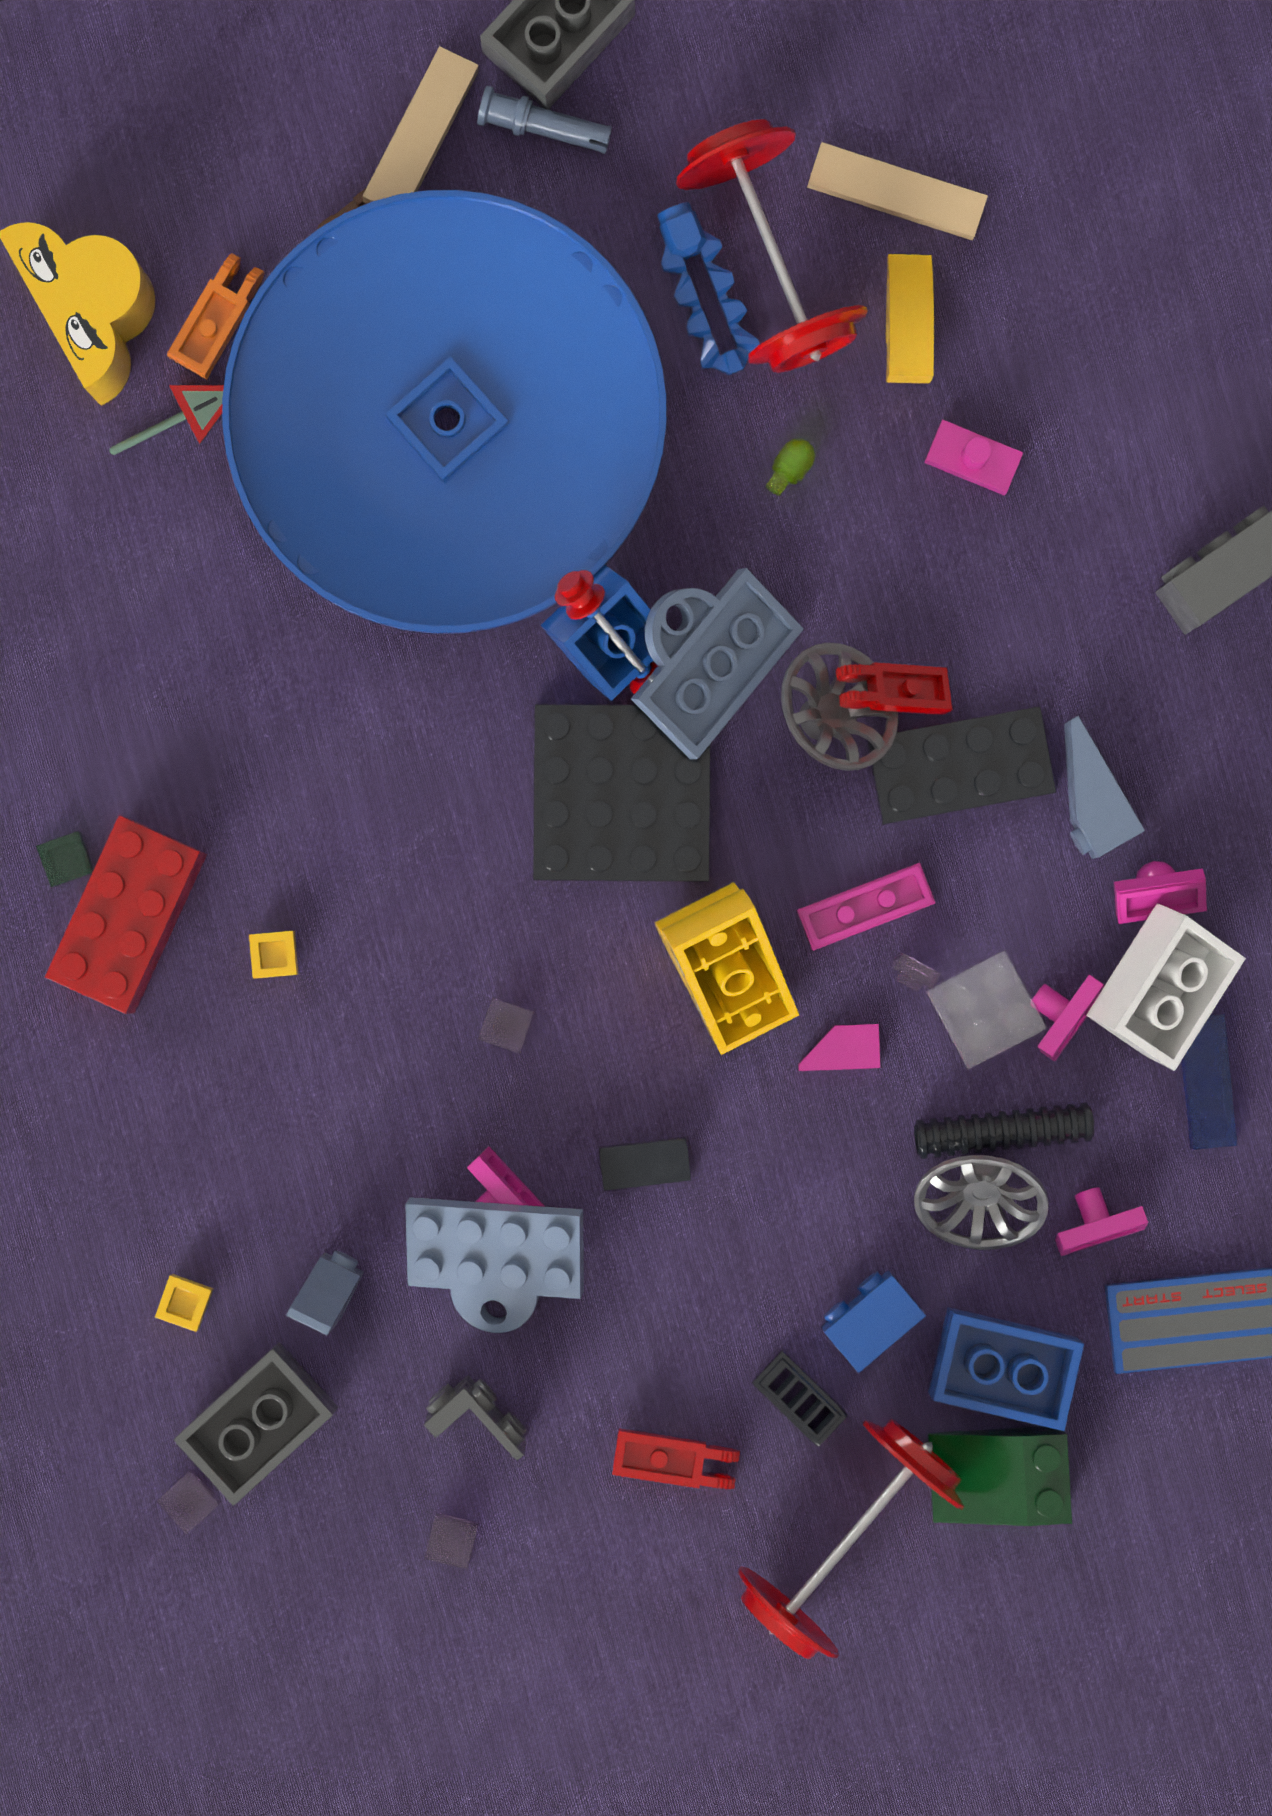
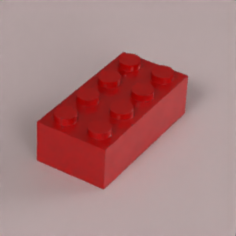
M119 815L45 978L124 1014L135 1013L207 854L134 820Z

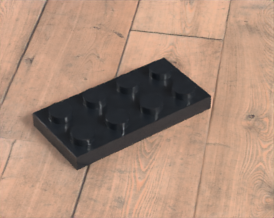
M1040 706L897 732L893 744L885 756L871 765L882 825L1056 793ZM866 739L868 752L871 753L875 748Z

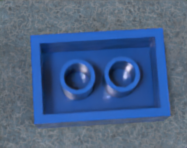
M947 1307L928 1394L936 1402L1065 1431L1084 1343L1075 1336Z

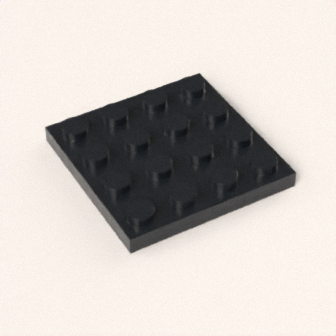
M535 704L533 880L709 882L710 745L698 759H689L637 705Z

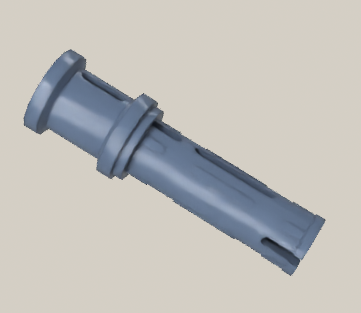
M486 86L477 119V125L483 127L486 123L511 129L513 135L519 137L520 135H525L526 132L595 150L601 152V154H606L610 140L609 136L612 131V126L610 125L606 126L534 106L533 100H529L527 96H522L520 99L494 92V88L491 86Z

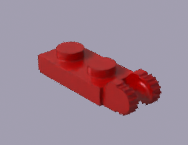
M874 662L871 665L850 664L836 669V677L839 682L857 683L867 681L868 691H848L839 696L840 707L861 709L870 707V710L941 715H945L953 710L947 667Z
M619 1428L612 1475L698 1489L701 1485L731 1490L735 1488L736 1478L725 1473L702 1472L704 1458L726 1463L738 1462L740 1451L717 1445H706L704 1441Z

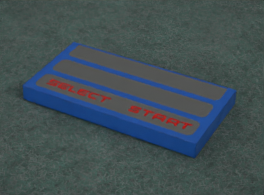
M1272 1267L1105 1284L1113 1369L1116 1374L1272 1358Z

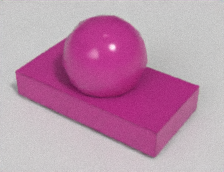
M1152 861L1143 865L1137 871L1135 879L1114 882L1118 924L1147 920L1157 903L1182 914L1207 911L1206 878L1203 868L1175 872L1172 866L1165 862Z

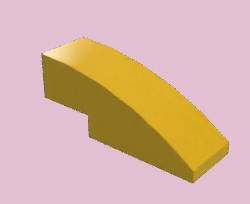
M888 254L886 382L930 383L934 376L932 255Z

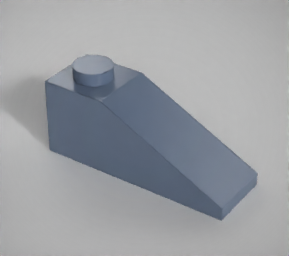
M1077 716L1064 724L1070 822L1075 829L1070 832V835L1081 854L1089 853L1091 858L1094 859L1101 857L1145 830L1081 719Z
M334 1250L333 1255L325 1252L320 1256L286 1316L328 1335L341 1320L364 1271L356 1268L358 1261L337 1250Z

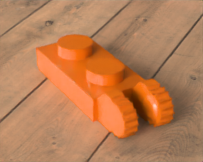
M233 253L229 254L214 280H209L167 352V356L206 380L250 305L249 301L256 294L265 274L263 270L254 267L247 274L237 294L226 287L238 272L241 258Z

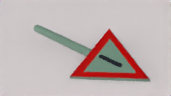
M169 385L182 412L112 446L109 449L110 453L116 455L184 420L188 421L198 443L201 444L222 415L224 385Z

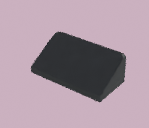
M686 1136L599 1147L604 1191L691 1181Z

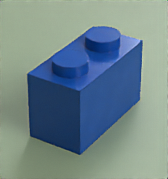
M878 1271L870 1275L858 1286L857 1289L861 1293L849 1304L844 1300L838 1302L824 1315L827 1322L821 1326L822 1330L858 1373L926 1317L924 1312L889 1271H886L882 1276Z

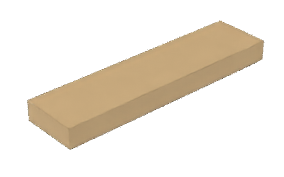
M439 46L362 196L364 203L368 204L398 194L418 191L479 72L478 64Z
M821 142L807 188L972 241L988 195Z

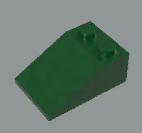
M1042 1426L928 1433V1442H932L933 1452L961 1478V1482L955 1491L965 1506L960 1510L931 1489L933 1522L1012 1526L1072 1524L1068 1442L1065 1431Z

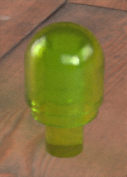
M796 438L788 441L773 460L772 469L775 473L766 484L767 489L773 494L780 496L789 483L796 485L798 481H802L815 461V450L808 441Z

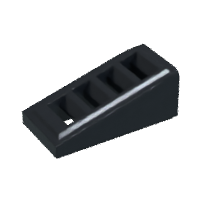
M782 1350L752 1381V1384L817 1447L848 1416L846 1410ZM787 1368L791 1374L774 1391L769 1385ZM800 1380L805 1386L789 1403L785 1402L782 1398ZM813 1393L818 1399L800 1416L796 1410ZM826 1406L831 1412L814 1429L809 1423Z

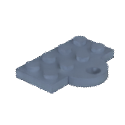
M747 568L738 569L716 597L705 590L697 588L677 589L668 592L653 605L645 624L646 646L651 658L658 667L638 689L631 700L689 759H698L804 628ZM672 605L676 606L682 614V623L677 630H672L666 622V613Z
M410 1197L406 1202L408 1286L450 1289L456 1310L472 1326L486 1332L505 1333L519 1328L531 1317L540 1296L581 1299L584 1292L583 1209ZM492 1300L500 1302L505 1307L507 1315L500 1318L490 1315L485 1308V1303Z

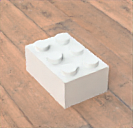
M1157 903L1086 1016L1144 1056L1175 1071L1246 958L1188 916Z

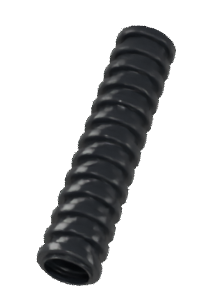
M1086 1102L1080 1103L1078 1108H1075L1074 1104H1067L1066 1109H1061L1059 1105H1055L1049 1111L1046 1107H1040L1039 1112H1034L1032 1108H1026L1025 1113H1020L1016 1109L1012 1110L1011 1115H1006L1005 1111H999L998 1116H993L991 1112H988L982 1118H979L978 1114H971L970 1119H965L964 1115H959L957 1120L953 1121L951 1117H944L943 1122H938L936 1118H931L930 1123H924L920 1119L916 1120L914 1125L915 1145L920 1158L927 1159L928 1154H933L937 1158L941 1157L942 1152H947L948 1156H954L955 1151H961L962 1155H966L971 1149H974L975 1153H982L983 1148H988L990 1152H994L996 1147L1000 1146L1002 1150H1009L1010 1145H1015L1017 1149H1022L1024 1144H1029L1033 1148L1037 1147L1038 1142H1042L1044 1146H1050L1051 1141H1056L1058 1145H1061L1067 1139H1070L1071 1143H1078L1079 1138H1083L1085 1142H1090L1092 1137H1094V1119L1092 1109Z

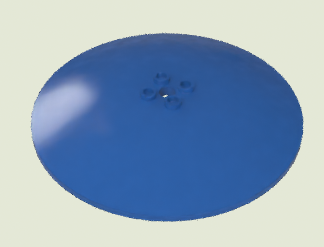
M426 190L398 194L376 200L342 214L317 229L299 243L275 267L257 291L244 314L234 338L225 373L222 397V425L226 456L243 506L263 540L277 558L299 580L328 601L350 613L375 623L424 633H466L488 630L518 622L546 610L557 603L555 601L557 585L563 576L569 572L587 570L594 576L616 554L631 534L643 513L656 482L663 455L666 432V390L663 368L655 338L643 310L628 285L614 267L589 242L566 225L545 213L510 199L462 190ZM452 408L459 413L460 420L454 429L445 431L436 426L435 416L441 409Z

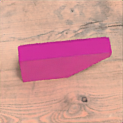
M879 1024L834 1025L805 1058L798 1063V1071L880 1068Z

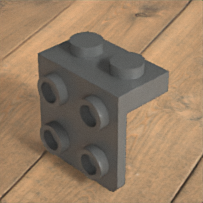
M467 1375L454 1388L447 1383L429 1399L430 1404L426 1407L428 1414L424 1426L435 1438L470 1408L514 1459L518 1461L525 1455L526 1439L524 1434L527 1432L525 1427L514 1414L508 1412L504 1415L494 1403L497 1396L482 1379L475 1383Z

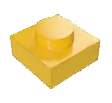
M295 931L249 935L253 979L299 975Z
M171 1274L155 1318L197 1332L201 1326L214 1288Z

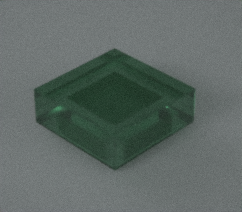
M79 831L36 846L49 884L53 888L91 875L94 870L81 832Z

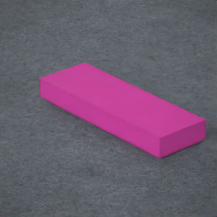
M917 863L796 911L811 950L814 951L933 905L935 900L921 864Z

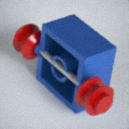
M606 565L594 576L587 570L569 572L561 578L557 585L555 601L560 607L540 626L587 681L611 701L629 684L631 691L635 694L658 667L651 658L645 641V624L651 609L628 581Z

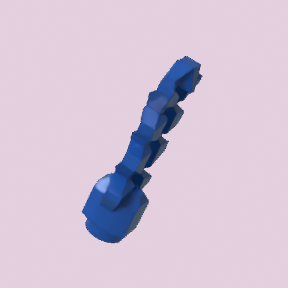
M689 202L672 206L657 214L660 223L659 229L666 245L661 268L663 272L682 275L673 298L679 307L692 308V315L687 321L686 329L688 336L703 339L700 356L701 368H714L730 376L744 370L748 354L760 343L756 337L738 325L747 313L745 305L740 300L730 299L726 295L735 283L733 273L711 263L723 247L720 239L703 230L698 216L692 210ZM698 254L702 257L717 300L736 345L735 350H730L723 355L719 354L718 347L711 334V329L684 260L693 258Z

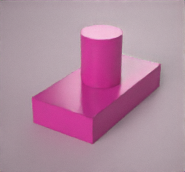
M942 419L924 463L1005 496L1023 452Z
M1089 975L1070 1001L1046 984L1038 990L1030 1006L1055 1022L1039 1043L1038 1048L1040 1052L1054 1062L1057 1060L1088 1017L1086 1015L1104 988V984Z
M487 1147L467 1167L487 1189L475 1202L545 1207L490 1147Z
M1100 1187L1092 1188L1075 1195L1085 1225L1058 1233L1055 1241L1060 1255L1065 1256L1142 1231L1146 1228L1148 1220L1143 1206L1110 1216Z

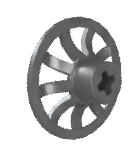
M822 643L814 645L801 652L791 662L785 672L782 683L781 702L789 730L798 744L810 756L824 765L845 771L860 770L871 766L885 756L892 746L897 733L898 712L870 710V707L861 709L840 707L839 696L845 692L843 688L846 682H839L835 675L829 685L827 667L820 656L826 654L838 655V667L850 665L851 660L862 665H871L874 662L862 652L844 644ZM807 661L815 671L816 689L811 683L796 677L800 668ZM867 681L859 682L848 691H867ZM792 689L802 692L808 698V701L802 705L800 712L797 713L793 711ZM872 716L885 717L886 726L883 737L875 729L857 722L856 719ZM799 724H801L802 729L809 737L818 740L815 746L804 735ZM851 734L867 739L874 746L875 750L867 756L859 758L857 744ZM832 737L840 740L845 747L846 760L825 754L832 741Z
M970 1155L943 1161L922 1176L914 1196L915 1211L922 1224L931 1233L953 1245L969 1249H1001L1024 1242L1036 1234L1043 1226L1048 1214V1197L1040 1180L1021 1165L993 1156ZM961 1166V1175L958 1181H948L940 1175L950 1169ZM1013 1172L1022 1177L1029 1185L1017 1189L1009 1187L1006 1181ZM930 1184L943 1192H950L939 1199L925 1198ZM1036 1196L1038 1202L1037 1210H1026L1016 1204L1013 1199L1022 1201ZM957 1203L953 1212L942 1222L937 1223L929 1213V1211H941ZM1002 1207L1017 1219L1029 1223L1019 1231L1013 1230L1004 1216ZM969 1209L973 1210L970 1237L952 1232L951 1230L962 1221ZM989 1211L997 1230L1003 1237L982 1239L985 1212Z

